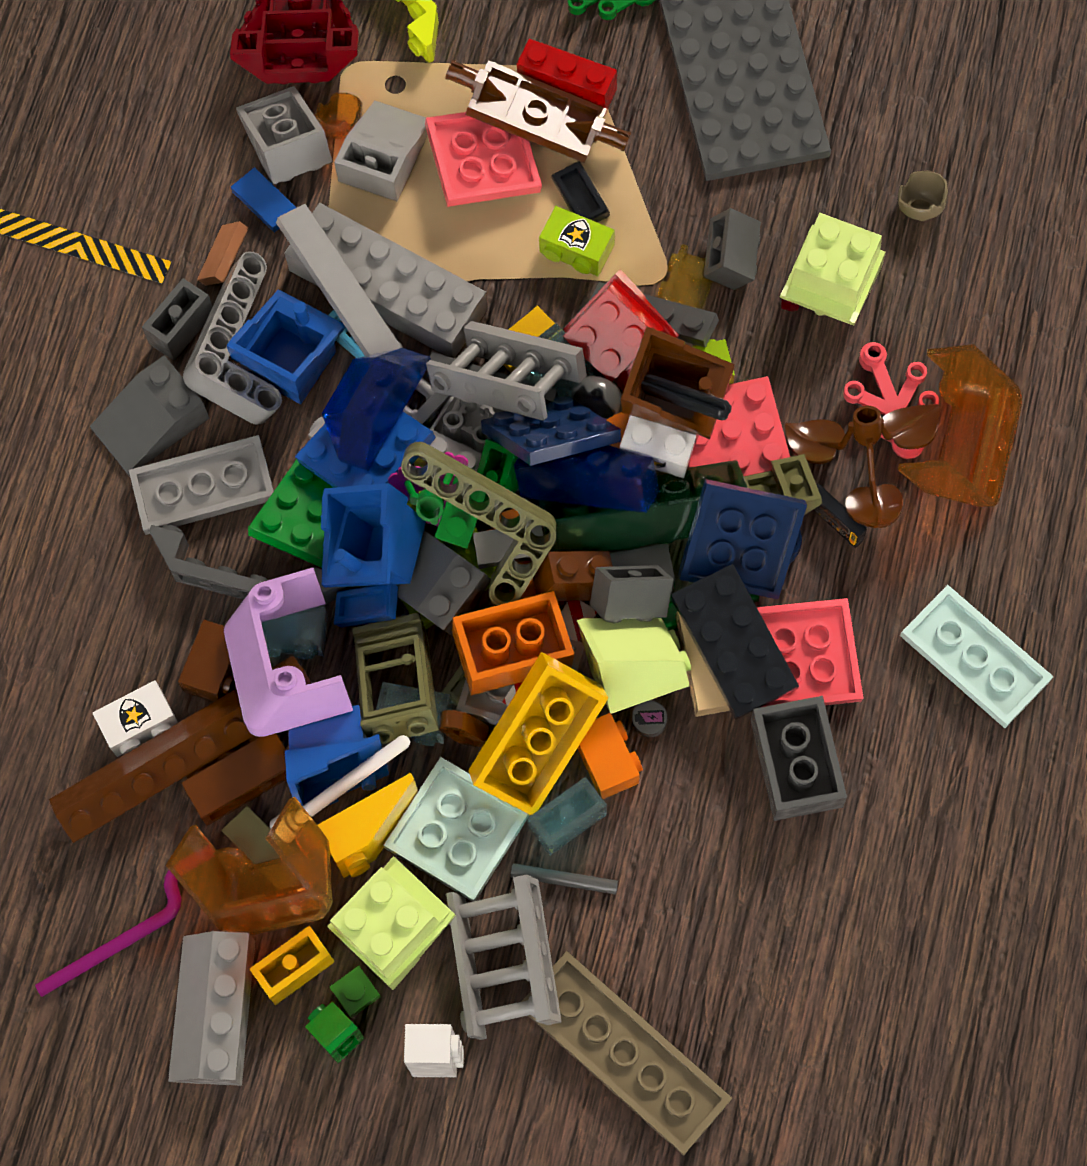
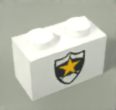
M630 415L620 444L619 458L684 478L694 448L696 435Z
M155 680L93 712L110 749L116 757L125 755L178 723L161 688Z

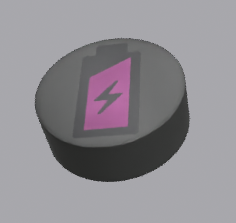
M655 701L640 703L633 711L632 724L634 729L644 737L651 738L660 735L667 725L665 708Z

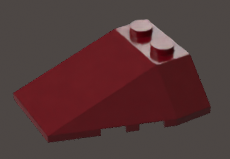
M255 0L256 5L253 10L247 11L244 15L245 22L240 29L236 28L233 32L230 49L231 60L266 84L329 82L358 55L359 31L356 24H353L350 12L345 7L343 0Z

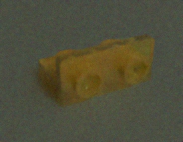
M682 244L679 253H672L667 269V272L671 274L668 282L662 281L657 297L703 310L714 282L703 277L705 259L688 254V245Z

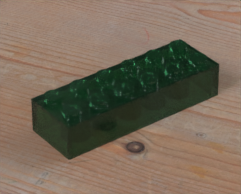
M733 460L689 467L684 478L665 472H658L536 492L538 507L549 512L556 521V540L549 552L633 550L643 545L655 543L670 544L675 540L686 539L690 534L705 479L748 488L738 461ZM541 525L543 536H545L550 531L546 526Z

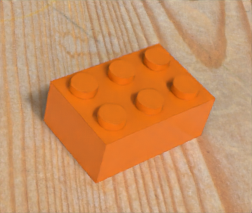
M554 591L453 617L452 634L471 696L523 682L541 652L572 668L574 651Z

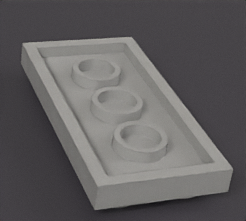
M259 435L129 470L145 535L150 534L151 525L162 527L165 524L175 527L265 503L274 492Z

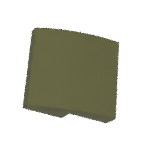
M804 454L771 461L772 471L739 477L740 487L805 500L807 503L805 514L822 504L821 495Z

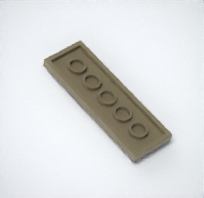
M566 951L553 966L562 1022L545 1025L536 1022V1018L532 1015L528 1016L684 1156L730 1103L732 1097ZM531 991L522 1001H527L529 996H532Z

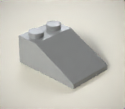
M295 86L236 107L258 158L273 184L289 181L294 176L307 171L318 170L323 165L333 162L324 129Z

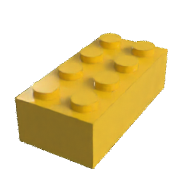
M541 652L469 768L473 785L534 817L608 700L602 685Z

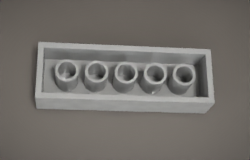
M319 203L312 213L384 322L439 353L455 359L466 343L464 327L470 321L479 323L488 310L486 291ZM289 245L284 252L289 271L318 286L293 247Z

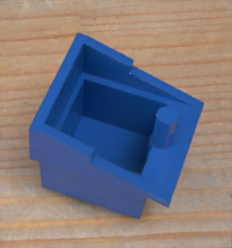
M278 289L251 320H247L226 346L231 359L239 363L242 369L273 385L280 394L302 404L336 353L335 341L346 327L342 322Z
M389 483L324 488L321 529L324 531L322 586L327 588L411 583L426 521L418 517L417 513L407 505L408 497Z
M359 705L352 706L353 711L289 729V750H285L286 779L297 810L383 748L379 734L366 738L360 724L361 710ZM387 763L347 792L359 787L367 791L375 789L376 780L389 775ZM337 798L335 801H333V802L330 803L329 805L338 802V801H339V798Z

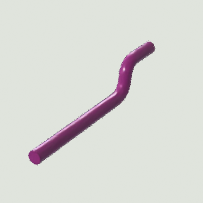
M208 844L177 861L168 869L164 877L167 905L163 910L35 984L40 996L43 997L175 918L181 908L182 899L178 888V880L186 872L214 857Z

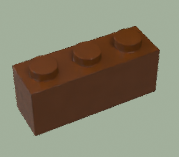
M276 733L264 737L254 735L249 739V744L239 750L231 749L219 756L218 762L207 768L204 766L187 775V780L181 784L206 826L287 780L286 749Z

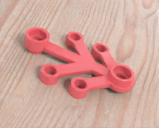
M876 342L867 343L861 349L859 363L866 371L873 372L882 398L864 391L862 383L850 381L845 385L844 399L852 404L858 403L863 406H874L882 415L897 409L906 408L918 385L924 382L927 368L921 362L911 363L907 368L906 380L897 396L885 366L886 349ZM869 351L878 352V353H879V356H878V357H871V356L868 354V352H869ZM919 370L922 376L915 377L911 374V371ZM854 388L857 389L860 394L857 396H852L849 394L848 390ZM924 391L921 393L917 405H925L922 400L927 398L931 399L934 404H939V397L933 391ZM894 439L887 440L891 442L893 451L904 459L915 458L924 450V447L919 449H903L895 444Z

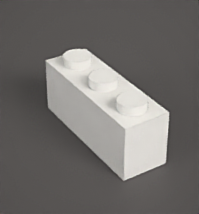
M405 1024L404 1063L413 1077H457V1068H463L464 1045H462L460 1036L455 1035L451 1024Z

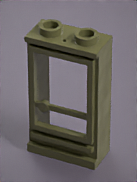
M420 613L352 628L361 710L360 724L366 738L379 734L381 743L386 744L401 735L407 737L421 736L425 733L438 731L428 634ZM414 644L415 655L413 656L411 654H404L400 659L374 665L369 664V654ZM416 661L420 700L374 711L370 672L402 664L410 665Z

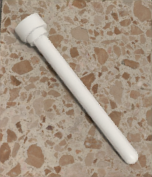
M405 735L397 737L295 812H282L270 821V828L275 837L285 844L299 835V830L302 829V824L407 749L410 745V739Z

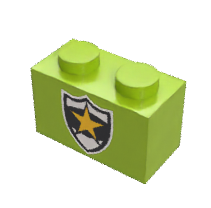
M555 206L539 236L540 253L547 259L554 262L562 261L571 265L582 274L591 273L595 276H599L615 245L614 229L558 206Z

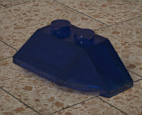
M398 348L352 360L322 412L337 457L341 462L367 471L370 470L427 369L426 363L431 360L429 356Z

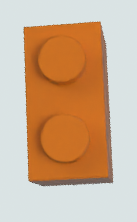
M610 713L595 719L577 748L601 800L639 784V772L643 771L636 752L629 753L624 741L628 740V735L620 720L615 722Z

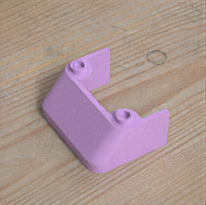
M314 568L255 585L224 627L225 640L243 720L248 731L255 736L264 737L353 711L341 675L306 685L304 675L298 668L284 666L272 670L261 623L326 604Z

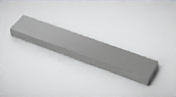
M303 204L277 217L276 224L383 384L412 370L413 363L307 205Z

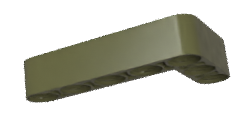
M424 442L410 444L405 449L401 463L402 472L408 480L514 539L491 576L489 597L496 606L519 600L556 540V521L549 512ZM413 456H421L428 464L422 468H417L410 463L409 459ZM445 473H451L457 477L458 482L453 485H447L441 481L440 476ZM475 491H483L489 498L484 502H477L470 495ZM506 508H513L520 515L514 519H507L502 516L501 512ZM537 525H543L550 532L545 536H537L531 530ZM519 554H525L532 560L528 564L521 565L514 558ZM500 583H509L514 589L504 593L499 591L496 586Z

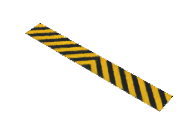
M0 209V234L158 283H163L172 262Z

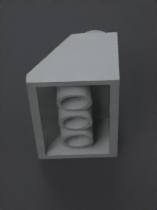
M211 931L183 936L169 1082L242 1086L252 982L250 968L253 966L255 940L250 933Z

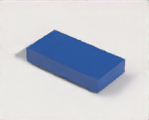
M255 167L231 186L232 193L274 233L280 229L276 224L277 217L297 208Z
M390 583L389 585H375L338 591L336 595L334 625L342 628L396 619L398 586Z

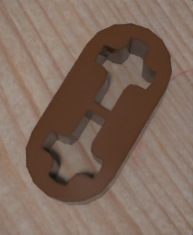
M442 711L439 724L440 732L467 746H484L488 739L489 726L462 711Z

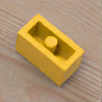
M309 925L252 966L250 971L268 997L277 1005L332 965L334 960Z

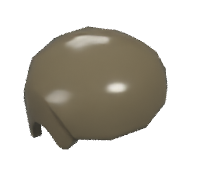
M929 170L916 171L910 174L909 180L904 186L900 185L898 206L911 219L919 221L930 220L939 216L947 205L948 184L947 180L939 173Z

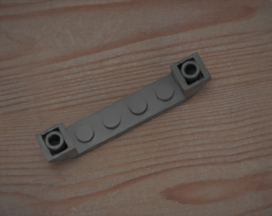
M167 524L162 527L154 525L150 527L149 532L176 582L244 600L255 585L268 581L267 578L253 574L250 575V578L238 575L237 571L225 566H219L218 569L207 567L204 562L195 558L188 557L184 561L189 543L182 530ZM314 568L326 604L336 599L338 591L349 589V586L325 588L321 585L322 569ZM324 605L296 612V614L305 616Z

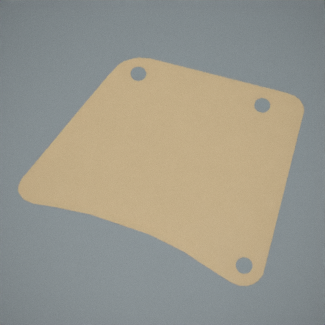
M361 61L351 64L341 74L329 208L465 281L573 278L608 282L621 269L635 285L641 286L654 285L666 276L668 269L667 260L625 151L622 152L620 149L598 140L596 143H592L585 163L581 162L610 212L609 217L597 223L615 230V245L599 276L591 273L582 274L571 265L562 261H551L540 253L539 236L555 206L570 211L555 186L551 175L578 162V160L529 141L542 184L540 193L447 207L428 135L398 201L338 182L334 164L335 159L348 133L374 101L427 118L466 112L473 96L470 88L445 79L451 63ZM463 64L478 71L480 68L485 69L486 64ZM501 65L517 72V65ZM392 76H400L405 80L406 87L401 93L392 94L385 88L386 80ZM607 110L605 116H603L605 123L614 126L609 110Z

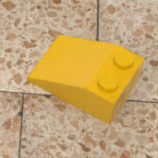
M411 773L316 825L343 878L348 875L356 877L366 872L370 868L369 864L376 860L384 848L388 837L418 793Z

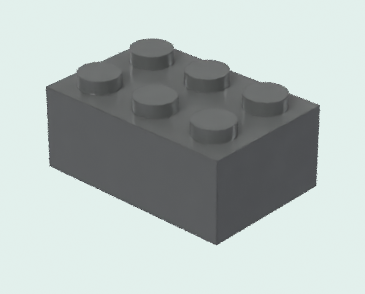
M823 696L753 709L751 724L773 820L843 808L847 795Z

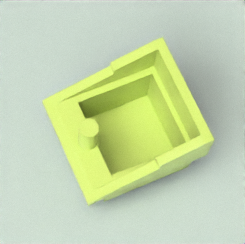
M819 213L815 224H812L789 278L780 294V298L811 309L819 316L827 315L854 326L883 265L886 252L880 250L882 235Z
M393 856L385 867H381L337 912L327 927L384 983L394 990L456 915Z

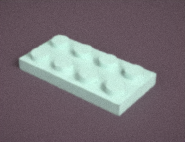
M949 585L922 610L900 635L1004 728L1020 714L1053 678L1048 671Z

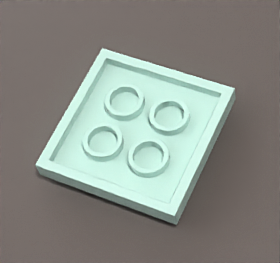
M440 757L388 837L384 848L474 902L479 897L530 814L474 786L469 773Z

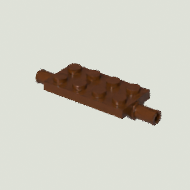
M452 59L445 76L446 80L471 89L473 96L465 115L583 163L586 161L593 142L596 143L598 140L624 152L631 134L629 131L627 132L605 123L603 116L606 108L489 60L485 69L480 68L478 71Z

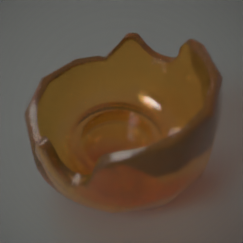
M333 93L326 105L319 103L315 117L324 129L325 136L334 139H345L363 116V103L359 97L350 93Z

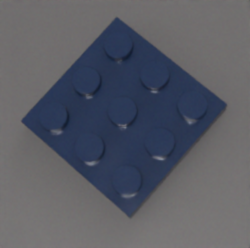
M567 396L556 397L553 399V402L545 404L547 418L544 421L509 411L497 412L493 417L481 420L483 434L530 466L621 442L620 428Z
M705 479L679 568V579L695 583L733 564L749 594L779 599L807 508L806 501Z

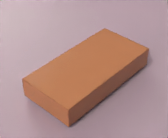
M240 221L221 226L197 278L199 282L207 286L225 281L248 231L247 226Z

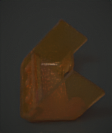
M974 344L928 349L927 356L944 371L939 384V391L944 400L952 407L939 461L927 460L925 462L899 464L898 471L926 494L978 507L996 506L1001 497L1022 407L1021 391L1018 385Z
M296 797L289 798L266 837V840L281 858L253 865L245 853L238 848L225 847L216 850L195 824L190 826L166 864L167 868L221 932L250 933L252 936L320 920L326 916L333 903L329 841Z

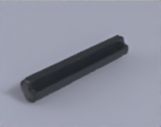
M652 374L645 375L640 385L645 394L721 421L726 420L732 410V406L727 400Z

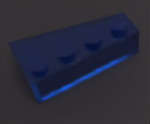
M610 445L531 466L520 458L514 463L520 496L522 498L647 513L659 493L653 458Z

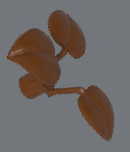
M930 404L901 408L886 414L883 418H881V413L876 407L869 405L861 406L855 410L853 422L848 423L846 434L838 423L831 420L817 419L801 423H785L786 439L796 456L804 454L807 463L823 464L831 462L835 458L836 449H845L854 433L856 441L863 446H867L870 487H858L852 490L846 497V510L850 518L857 523L871 528H885L899 518L903 509V498L898 488L892 484L876 487L873 445L880 439L881 433L885 440L894 439L895 444L903 449H919L929 445L937 434L940 405Z

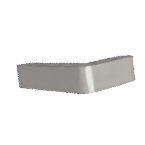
M245 252L228 272L184 370L183 379L186 386L192 391L246 421L258 425L265 423L281 406L282 397L278 389L228 361L230 354L226 345L243 326L267 270L266 262L261 255L255 252Z

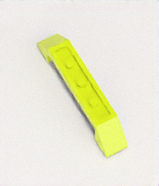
M396 0L398 2L402 1L407 6L410 15L415 20L407 26L409 35L408 45L411 51L418 57L421 55L428 63L433 62L439 24L437 5L432 0Z

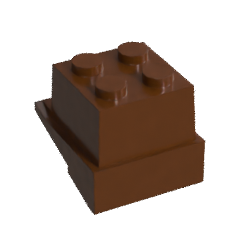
M646 327L621 397L622 413L627 414L629 417L630 415L694 434L696 435L695 444L699 435L710 439L717 419L645 394L640 385L645 375L652 374L724 399L735 364L685 344V341L654 328Z

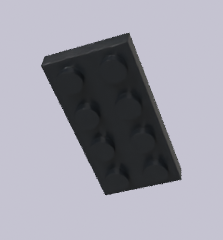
M733 564L671 594L670 598L735 720L752 712L753 709L760 708L798 689L799 685Z

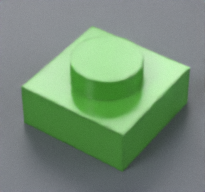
M357 966L330 986V989L351 1018L381 997L360 966Z

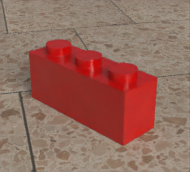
M530 38L517 62L518 73L606 108L605 114L617 91L616 69Z

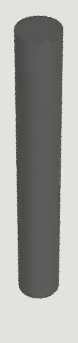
M514 863L512 865L511 878L527 874L542 883L615 895L617 893L618 880Z

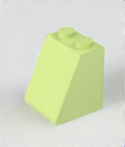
M583 618L577 620L590 672L594 680L602 685L608 696L606 705L610 714L689 686L687 671L691 670L689 658L685 650L679 652L680 644L677 635L673 629L667 630L662 618H653L651 621L622 619L618 623L607 622L602 618Z

